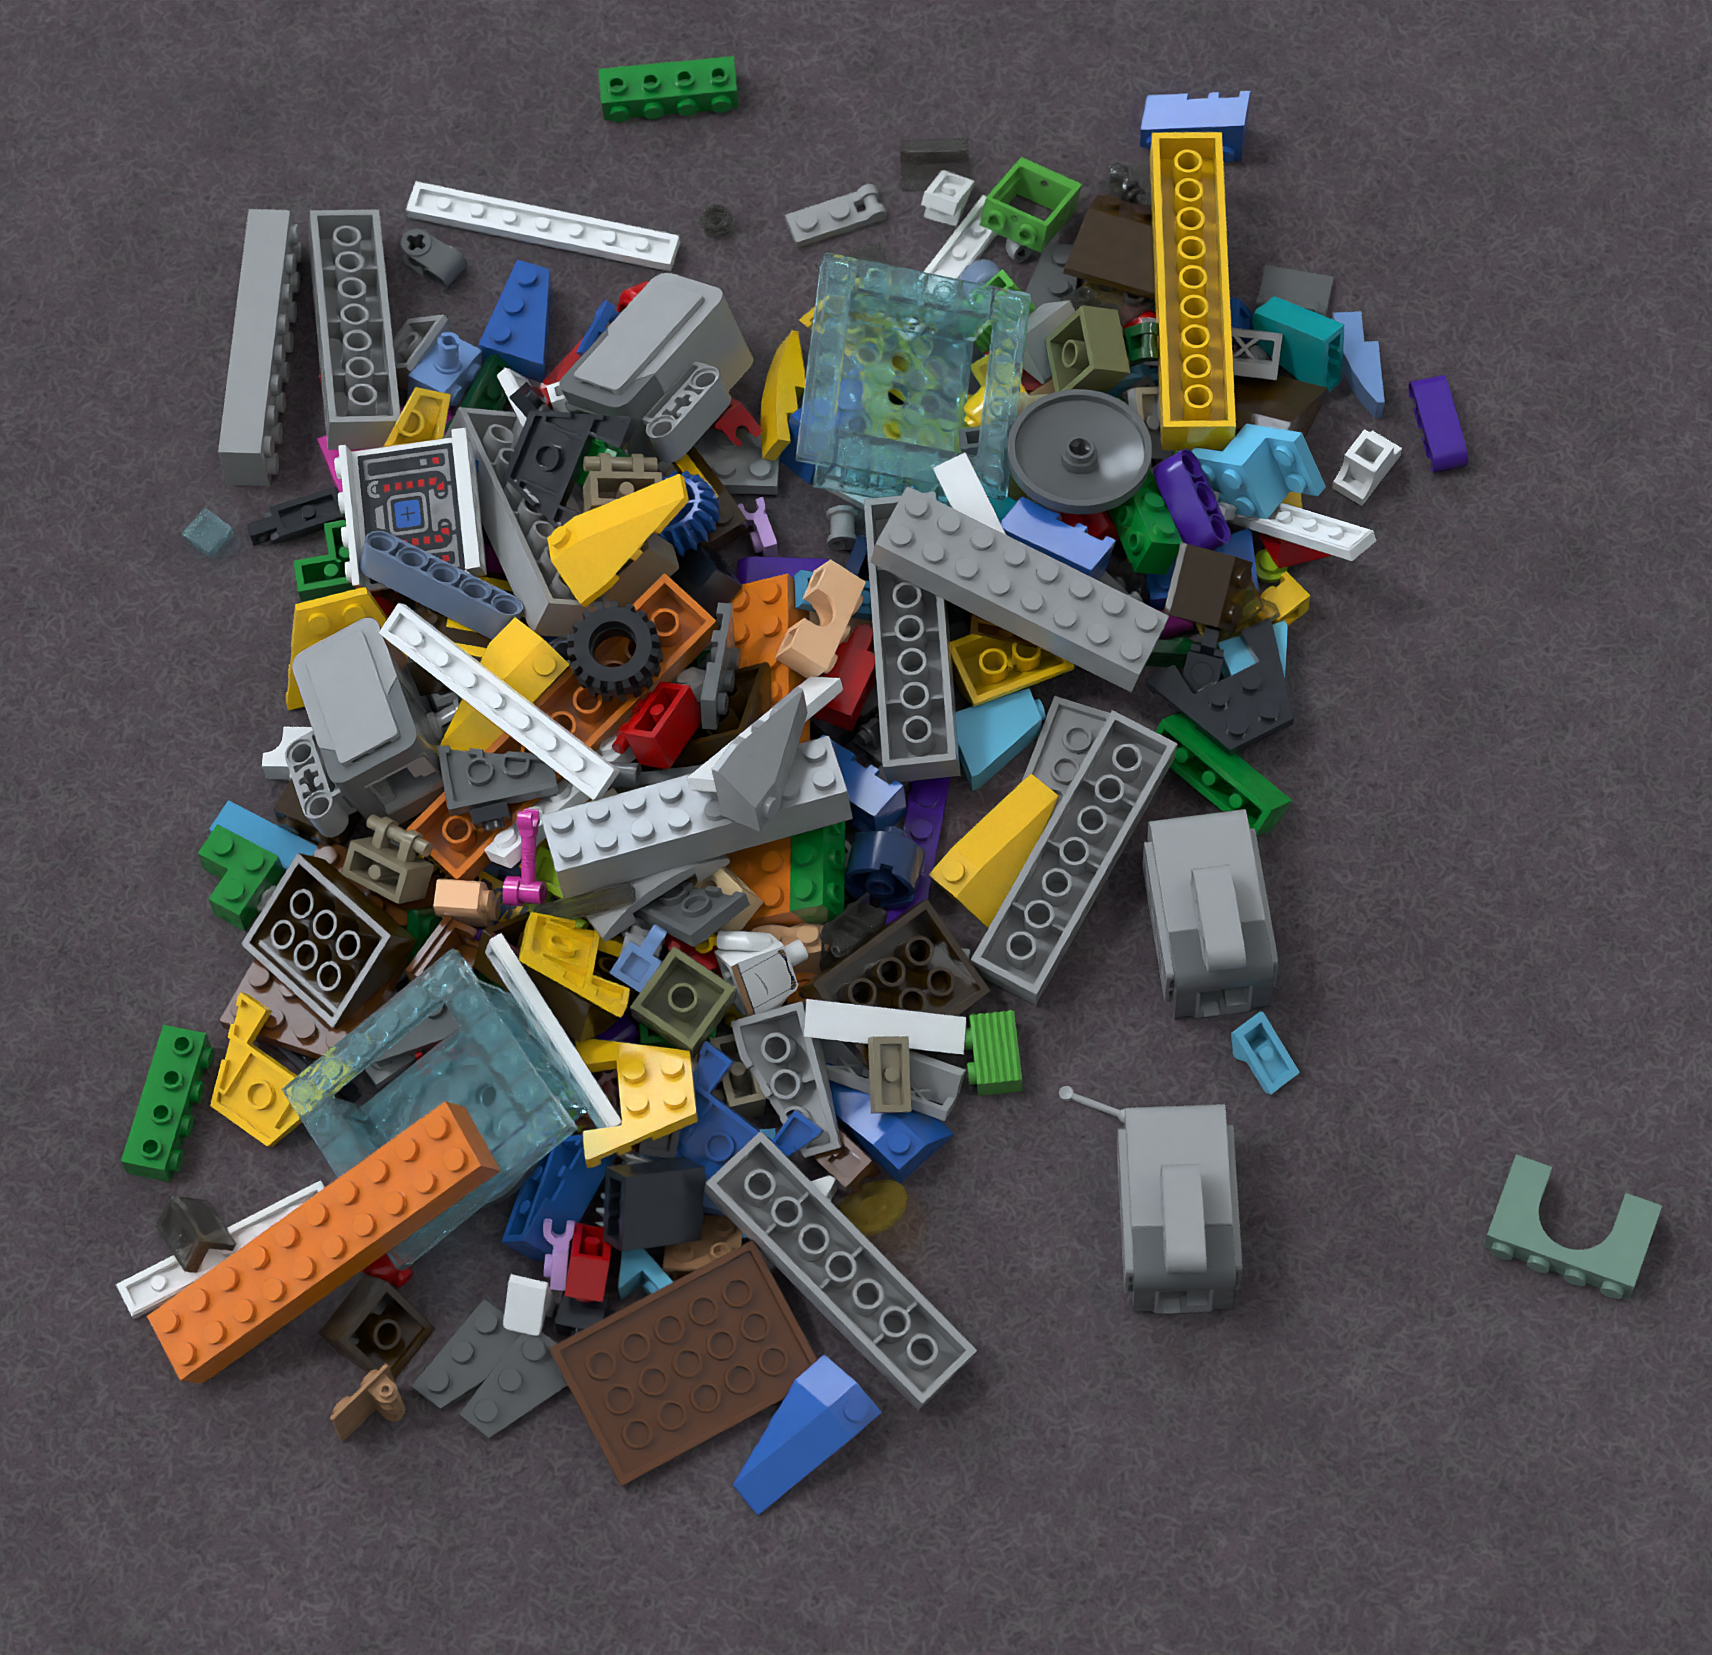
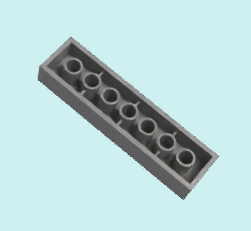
M248 210L218 454L228 485L270 486L272 474H278L279 457L277 453H274L275 444H281L282 423H278L279 413H285L286 394L282 392V384L288 383L290 377L289 362H285L286 353H292L293 333L289 332L290 323L296 322L297 305L296 302L292 301L293 293H299L301 282L300 273L296 272L297 263H303L304 245L303 242H299L298 224H293L290 210Z
M310 210L308 242L328 450H339L338 446L346 445L349 449L382 448L400 416L379 210Z
M459 407L444 439L452 438L451 429L466 427L472 435L474 457L476 460H479L476 476L481 522L515 597L523 603L522 613L529 628L538 635L568 637L569 633H574L572 625L575 620L580 622L584 620L582 616L584 611L589 609L593 613L597 611L596 604L603 602L604 608L611 607V603L602 595L587 607H583L578 602L551 562L547 537L552 534L555 528L536 507H533L503 477L523 429L516 413Z
M908 486L879 536L870 563L1130 692L1135 687L1169 618L1168 615Z
M936 492L923 493L937 500ZM902 495L864 499L882 764L888 783H893L894 780L905 782L961 776L947 600L870 563L875 544Z
M1113 710L1111 711L971 958L972 965L982 978L1035 1006L1037 1005L1174 761L1177 743Z
M829 736L798 744L778 813L772 820L767 821L761 831L722 816L717 792L691 790L687 779L691 774L541 815L563 898H570L853 819L847 788Z
M761 1131L706 1182L704 1188L705 1195L750 1240H754L757 1248L917 1411L945 1386L977 1352L951 1323Z

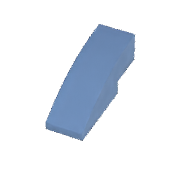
M1361 311L1333 313V320L1345 324L1342 372L1361 404L1375 419L1382 418L1385 402L1378 341L1364 342Z

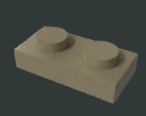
M909 1036L868 1038L871 1113L911 1112Z

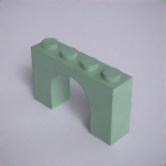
M1516 1154L1491 1222L1484 1247L1491 1249V1254L1500 1259L1511 1260L1514 1257L1527 1262V1266L1534 1271L1548 1273L1551 1270L1564 1275V1280L1573 1285L1585 1286L1587 1283L1601 1288L1600 1292L1607 1297L1622 1299L1624 1296L1630 1299L1662 1205L1625 1193L1613 1230L1602 1243L1584 1250L1565 1248L1555 1243L1545 1233L1539 1220V1205L1552 1167Z

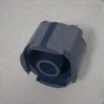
M887 826L883 831L855 833L845 871L844 887L854 898L867 904L869 898L881 901L879 907L899 908L907 906L913 901L914 895L917 892L925 858L924 849L912 840L904 837L905 832L902 829L893 826Z

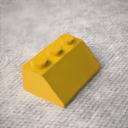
M974 634L950 642L953 679L959 692L973 707L1074 669L1073 663L1039 647L1033 648Z

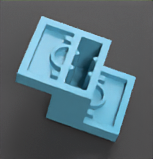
M1245 424L1222 452L1197 447L1191 451L1197 457L1210 487L1213 488V491L1220 493L1218 501H1223L1237 507L1235 512L1237 515L1268 519L1290 491L1319 496L1326 487L1302 432Z

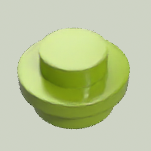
M1267 549L1259 551L1254 556L1257 578L1261 581L1270 583L1279 581L1281 575L1288 569V567H1277Z

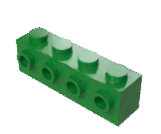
M734 56L599 69L601 105L604 120L625 122L629 118L635 117L658 119L667 114L679 113L682 116H691L699 111L713 110L717 113H724L731 108H739Z
M1150 469L1144 484L1138 492L1123 504L1109 509L1108 512L1116 526L1117 533L1133 571L1136 573L1166 575L1178 555L1180 544L1183 542Z
M1176 713L1162 719L1157 727L1156 733L1177 743L1176 757L1170 768L1220 810L1227 812L1245 809L1249 829L1255 828L1256 837L1277 826L1293 800L1236 753L1231 756L1226 754L1195 728V724L1182 713Z
M845 821L791 836L790 912L808 924H822L844 920Z
M163 1025L121 1160L127 1174L170 1182L173 1171H180L184 1156L183 1150H180L183 1138L190 1137L194 1125V1116L191 1115L194 1103L199 1104L204 1093V1082L201 1081L204 1069L211 1068L214 1060L215 1050L211 1047L206 1033Z

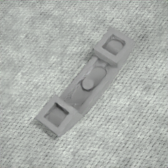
M724 854L610 886L593 904L585 916L604 942L636 923L633 915L635 911L692 875L698 882H701L719 868L730 863L729 858Z

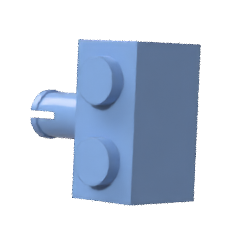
M445 332L440 335L441 338H437L436 345L408 375V399L415 387L451 394L449 408L451 405L456 407L462 400L464 392L473 384L482 368V350L461 340L455 333Z

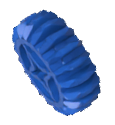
M672 471L669 477H664L662 475V481L672 476H675L678 473L676 471ZM688 471L683 472L681 475L685 479L689 502L664 530L657 534L672 544L675 554H680L682 557L691 548L697 551V544L699 542H708L707 533L715 532V523L720 520L718 511L720 509L719 501L712 486L708 485L707 481H704L699 474L693 476Z

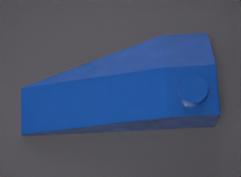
M826 1063L829 1066H836L831 1063ZM829 1080L837 1124L899 1184L954 1136V1133L939 1119L912 1109L909 1113H871L870 1094Z
M823 1355L793 1381L785 1399L774 1413L769 1426L759 1443L754 1447L732 1486L750 1508L759 1515L851 1440L882 1412L855 1380L826 1355Z

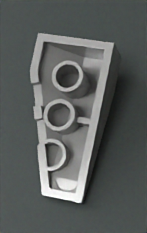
M796 687L773 706L769 719L765 722L758 719L751 725L752 733L746 738L738 736L733 740L711 768L722 816L761 831L767 821L772 820L778 813L808 714L802 688Z
M801 1001L731 1021L742 1062L758 1082L760 1090L776 1110L782 1124H785L794 1110H799L824 1129L819 1137L800 1149L804 1158L842 1148L822 1042L820 1038L804 1037L806 1002Z

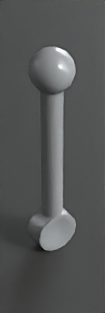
M1063 1086L1059 1090L1061 1100L1076 1101L1116 1116L1120 1122L1124 1123L1125 1109L1118 1110L1074 1093L1070 1086Z

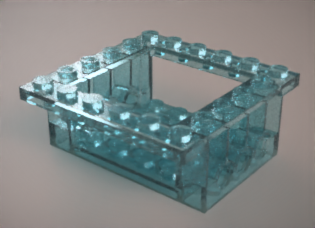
M825 252L821 256L795 461L816 465L813 487L869 498L900 496L908 486L921 493L936 492L937 500L952 508L933 468L963 454L960 449L958 429L964 428V406L967 403L973 344L989 325H993L977 456L966 455L987 497L1004 501L1008 496L1010 469L1007 460L1008 438L1011 427L1017 418L1031 294ZM892 357H904L909 365L908 371L900 372L896 370L892 365ZM897 389L901 391L905 399L904 404L895 405L891 403L888 399V390ZM888 422L896 424L900 429V437L897 439L889 438L884 433V424Z
M453 948L281 1089L338 1178L444 1101L466 1107L501 1171L387 1252L396 1269L402 1271L578 1129L574 1121L589 1110L511 993L478 980L461 953ZM445 1003L459 1024L457 1029L363 1106L335 1098L334 1094ZM493 1086L496 1091V1098L491 1105L485 1106L482 1102V1094L487 1087Z

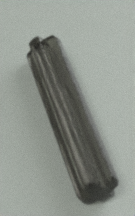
M626 882L570 898L540 904L534 908V912L571 920L633 904L636 901V889Z

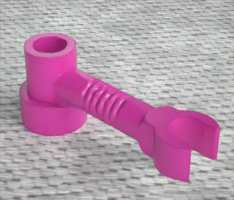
M524 808V812H518L517 826L521 836L522 848L521 876L506 877L503 884V901L505 905L523 906L524 903L544 904L546 900V883L536 881L535 848L540 822L539 809Z

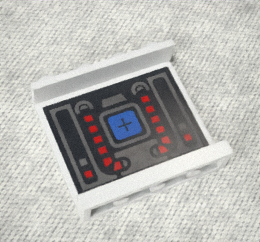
M466 427L451 429L452 438L351 452L346 445L338 446L339 457L335 458L334 464L336 476L338 479H342L343 492L338 493V504L341 514L345 513L346 527H342L341 535L344 548H349L350 561L345 562V574L347 582L352 583L356 589L366 587L369 592L391 589L367 577L360 570L365 538L367 534L373 531L390 533L475 577L487 575L473 438Z

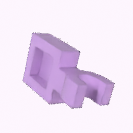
M763 497L756 499L757 511L755 513L746 512L744 505L739 504L738 507L746 517L748 526H753L754 532L749 533L754 552H762L763 557H779L777 541L766 514Z
M544 1219V1237L549 1243L554 1245L553 1254H545L544 1277H551V1290L565 1291L570 1240L573 1237L575 1221L567 1220L566 1231L558 1235L552 1231V1219Z

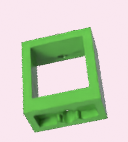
M1021 157L985 198L980 226L1041 253L1075 212L1082 184ZM1018 194L1053 210V212L1046 221H1043L1008 204Z

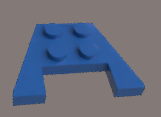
M705 1041L702 1045L696 1071L693 1072L698 1122L680 1129L676 1158L686 1157L704 1166L706 1182L760 1132L759 1129L713 1095V1091L735 1061L709 1041ZM794 1110L773 1140L768 1136L766 1137L788 1158L803 1148L804 1145L806 1146L819 1137L824 1129L799 1110Z

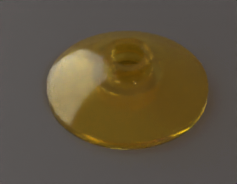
M878 1180L862 1185L860 1192L855 1193L852 1191L838 1208L864 1236H870L888 1229L903 1216L908 1207L909 1196L904 1186L893 1180Z

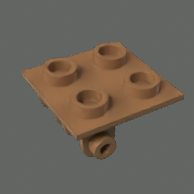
M704 1215L705 1219L700 1241L665 1245L663 1271L668 1276H672V1280L682 1278L742 1246L743 1232L727 1216Z
M387 1364L379 1370L374 1369L369 1372L362 1380L361 1388L351 1398L349 1396L344 1397L334 1407L333 1415L330 1419L341 1442L354 1432L375 1410L391 1422H396L403 1418L405 1406Z

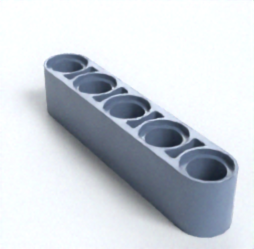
M373 531L367 534L360 561V570L367 577L492 640L515 617L519 621L521 620L523 603L517 597L390 533Z

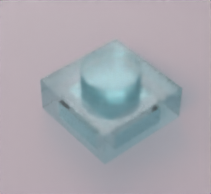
M204 508L183 530L182 535L187 542L211 558L233 535V530L229 524Z

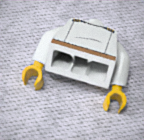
M719 931L718 935L714 932L709 936L708 940L699 943L695 947L699 953H708L712 950L713 946H717L718 950L714 953L723 978L736 988L737 999L724 1016V1023L729 1027H732L731 1021L738 1020L741 1017L745 1018L780 1008L788 996L796 991L798 987L792 967L808 959V953L800 940L797 939L784 947L773 935L764 932Z

